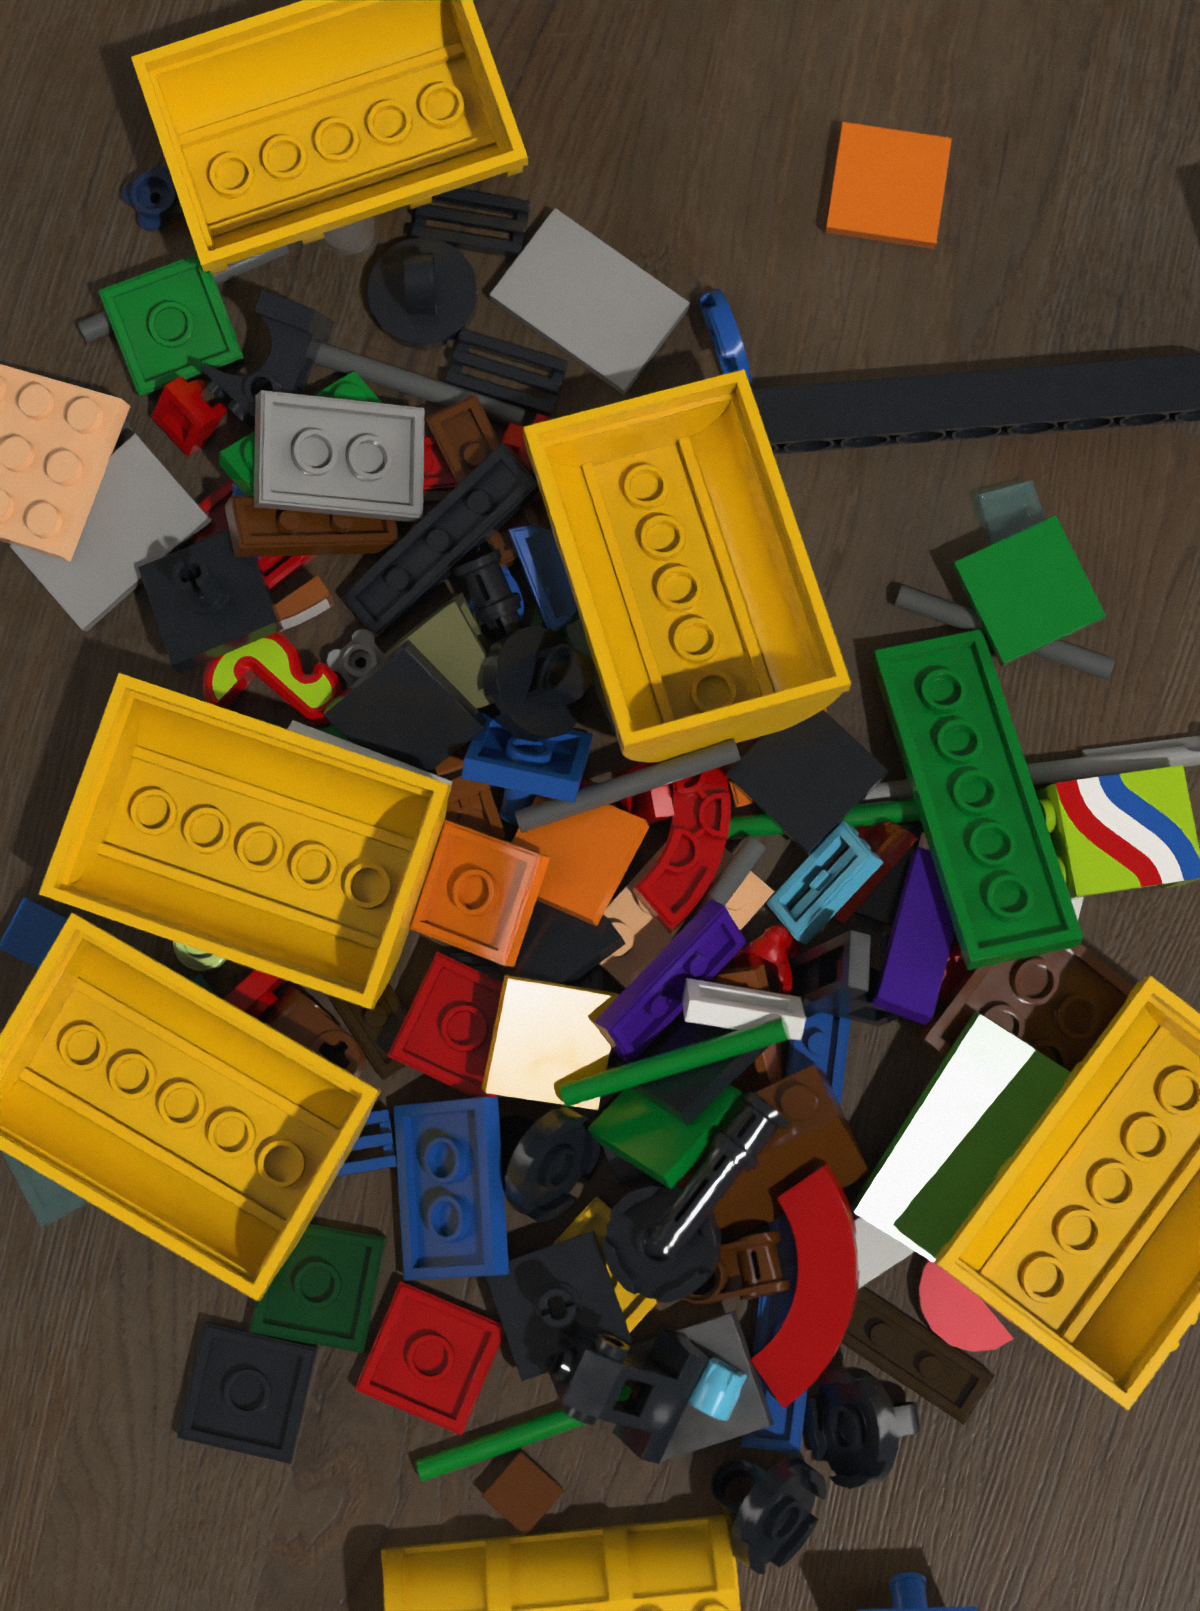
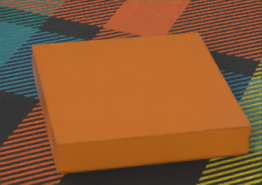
M842 122L825 233L934 250L937 243L952 138Z
M537 795L532 805L553 798ZM608 804L521 833L519 828L511 843L551 857L537 901L597 927L645 837L649 825L645 819Z
M445 820L409 929L501 965L514 967L551 857L465 825Z

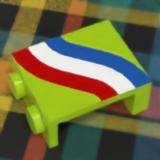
M1183 765L1056 782L1036 792L1071 901L1084 896L1161 885V888L1181 886L1200 879V848Z

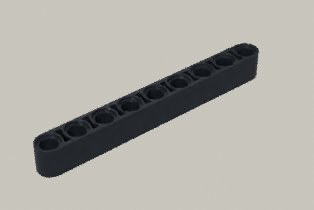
M1200 354L751 390L774 455L1200 421Z

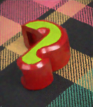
M278 632L209 660L203 674V695L210 704L228 709L249 686L251 681L258 676L312 726L331 723L323 715L326 705L345 691L339 678L327 664L317 663L314 667V672L306 675L299 652L285 635Z

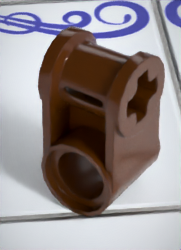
M293 985L288 988L262 1021L327 1060L329 1059L325 1055L331 1047L341 1051L347 1045L348 1049L344 1056L350 1063L345 1070L360 1078L366 1068V1055L358 1041L330 1020L331 1016Z
M779 1231L750 1235L721 1245V1257L714 1270L716 1281L713 1288L705 1294H700L696 1290L690 1296L682 1299L692 1304H719L737 1299L748 1300L791 1290L790 1281L783 1279L776 1244L781 1241Z

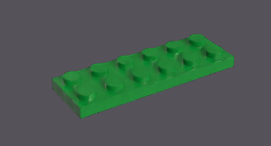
M974 630L874 650L871 663L967 970L1078 947L1083 940V935L983 630Z

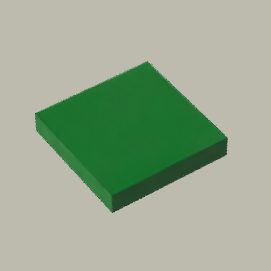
M198 254L98 290L139 397L164 389L165 385L180 376L185 380H189L205 374L202 371L203 365L218 369L244 359L213 275L210 271H203Z
M1056 515L966 556L952 565L1001 667L1093 625L1106 617Z
M729 1085L687 1126L632 1088H628L588 1127V1131L596 1142L672 1189L712 1146L711 1143L714 1140L712 1136L717 1130L725 1131L746 1102L743 1098V1092Z

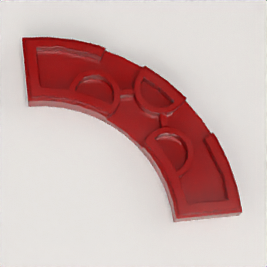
M725 766L669 784L675 816L671 818L670 831L665 847L655 865L633 888L635 895L669 934L687 919L701 901L712 883L721 862L728 839L731 819V793H729Z
M828 1163L777 1197L785 1211L795 1238L798 1255L797 1286L793 1303L780 1330L766 1347L755 1354L750 1361L783 1409L800 1397L818 1379L834 1358L844 1338L849 1322L853 1317L858 1296L860 1271H858L856 1226L841 1184Z

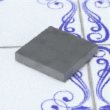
M736 1311L675 1331L684 1336L709 1359L712 1357L718 1358L737 1370L744 1372L747 1378L728 1421L711 1417L687 1403L662 1456V1461L767 1428L774 1424L756 1369L750 1361L752 1357ZM656 1337L629 1346L630 1349L627 1355L642 1359L647 1358Z

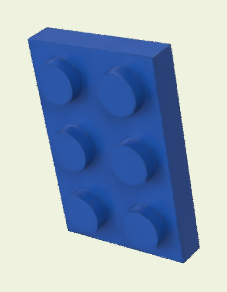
M480 1097L394 1106L404 1281L509 1274L498 1097Z

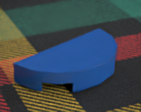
M720 288L701 293L697 300L723 375L745 369L752 389V379L744 345L724 293Z
M531 525L507 529L546 629L557 632L570 623L573 618L572 616L577 610V606L556 546L553 531Z

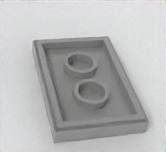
M554 208L489 294L490 301L623 395L626 394L690 306V302L556 208Z
M261 390L256 394L253 507L407 522L420 521L423 519L425 408Z
M134 434L109 458L102 482L71 562L13 544L10 547L83 631L87 632L143 582L138 567L178 551L210 523L212 519L142 438Z

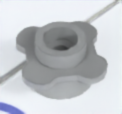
M360 629L353 633L352 641L341 650L334 649L329 653L327 665L333 672L340 673L347 682L348 688L384 660V653L376 646L373 633L369 630ZM357 659H365V667L358 668L356 666Z

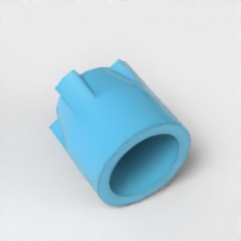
M712 1357L708 1359L688 1403L711 1417L728 1421L740 1397L741 1388L747 1375L722 1360Z

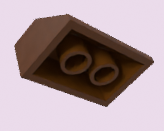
M815 1064L753 1093L791 1123L786 1130H777L757 1156L760 1162L755 1170L751 1169L749 1173L743 1170L715 1206L713 1212L722 1234L721 1245L786 1216L777 1197L827 1163L840 1182L842 1189L871 1175V1171L824 1070ZM712 1145L676 1184L685 1187L715 1147Z

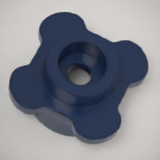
M155 167L150 172L141 174L134 183L127 184L123 190L125 203L134 206L140 215L139 224L146 231H157L161 228L164 220L172 215L184 214L172 182L170 171L165 167ZM159 195L161 200L158 203H152L151 197Z

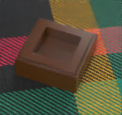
M521 1450L482 1494V1497L526 1536L564 1493V1489Z

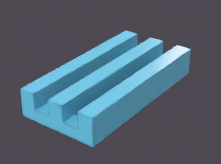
M843 820L766 902L792 936L805 945L884 863L877 854L870 850V845L858 836V831ZM849 845L850 848L837 860V862L828 871H826L825 869ZM810 887L811 889L808 891V893L794 906V908L791 911H789L788 909Z

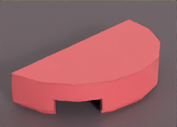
M927 1259L923 1264L918 1284V1304L923 1318L933 1333L947 1344L970 1352L995 1350L1014 1339L982 1299Z

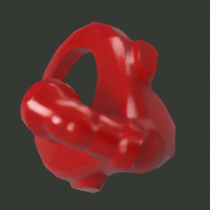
M782 924L765 929L763 935L739 950L732 960L736 964L735 968L764 964L765 967L773 971L777 978L778 993L790 995L792 971L788 960L801 954L800 944Z

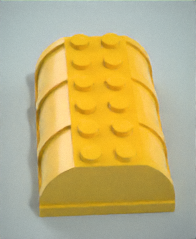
M302 0L131 57L204 272L210 271L212 275L227 271L228 264L302 240L303 245L324 239L325 232L406 205L411 210L432 203L433 196L499 174H503L507 178L522 173L523 166L529 165L524 144L473 0Z
M745 369L523 427L526 451L533 467L550 520L556 546L568 577L591 657L596 666L615 726L620 749L626 758L638 762H664L733 738L735 743L779 732L812 717L828 707L842 693L849 691L851 681Z
M118 673L39 895L374 1010L376 1002L385 990L396 968L407 939L413 914L445 821L448 796L452 787L447 783Z
M71 913L0 1034V1150L256 1301L262 1299L273 1278L303 1236L357 1142L381 1090L74 913Z
M1144 976L1141 981L1135 984L1127 995L1126 1002L1084 1059L1077 1063L1065 1079L1062 1089L1014 1154L1007 1158L995 1174V1180L950 1241L942 1246L934 1257L936 1260L933 1262L1128 1411L1200 1312V1014L1152 976Z
M715 1515L532 1533L526 1536L522 1534L382 1548L384 1611H741L736 1558L732 1555L730 1545L733 1528L732 1519L727 1515Z

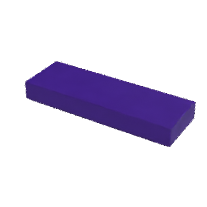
M919 846L911 856L871 1005L926 1025L933 1017L955 930L930 850Z
M711 899L594 1021L620 1059L628 1064L634 1062L683 1010L682 996L686 978L710 982L747 943L726 907Z

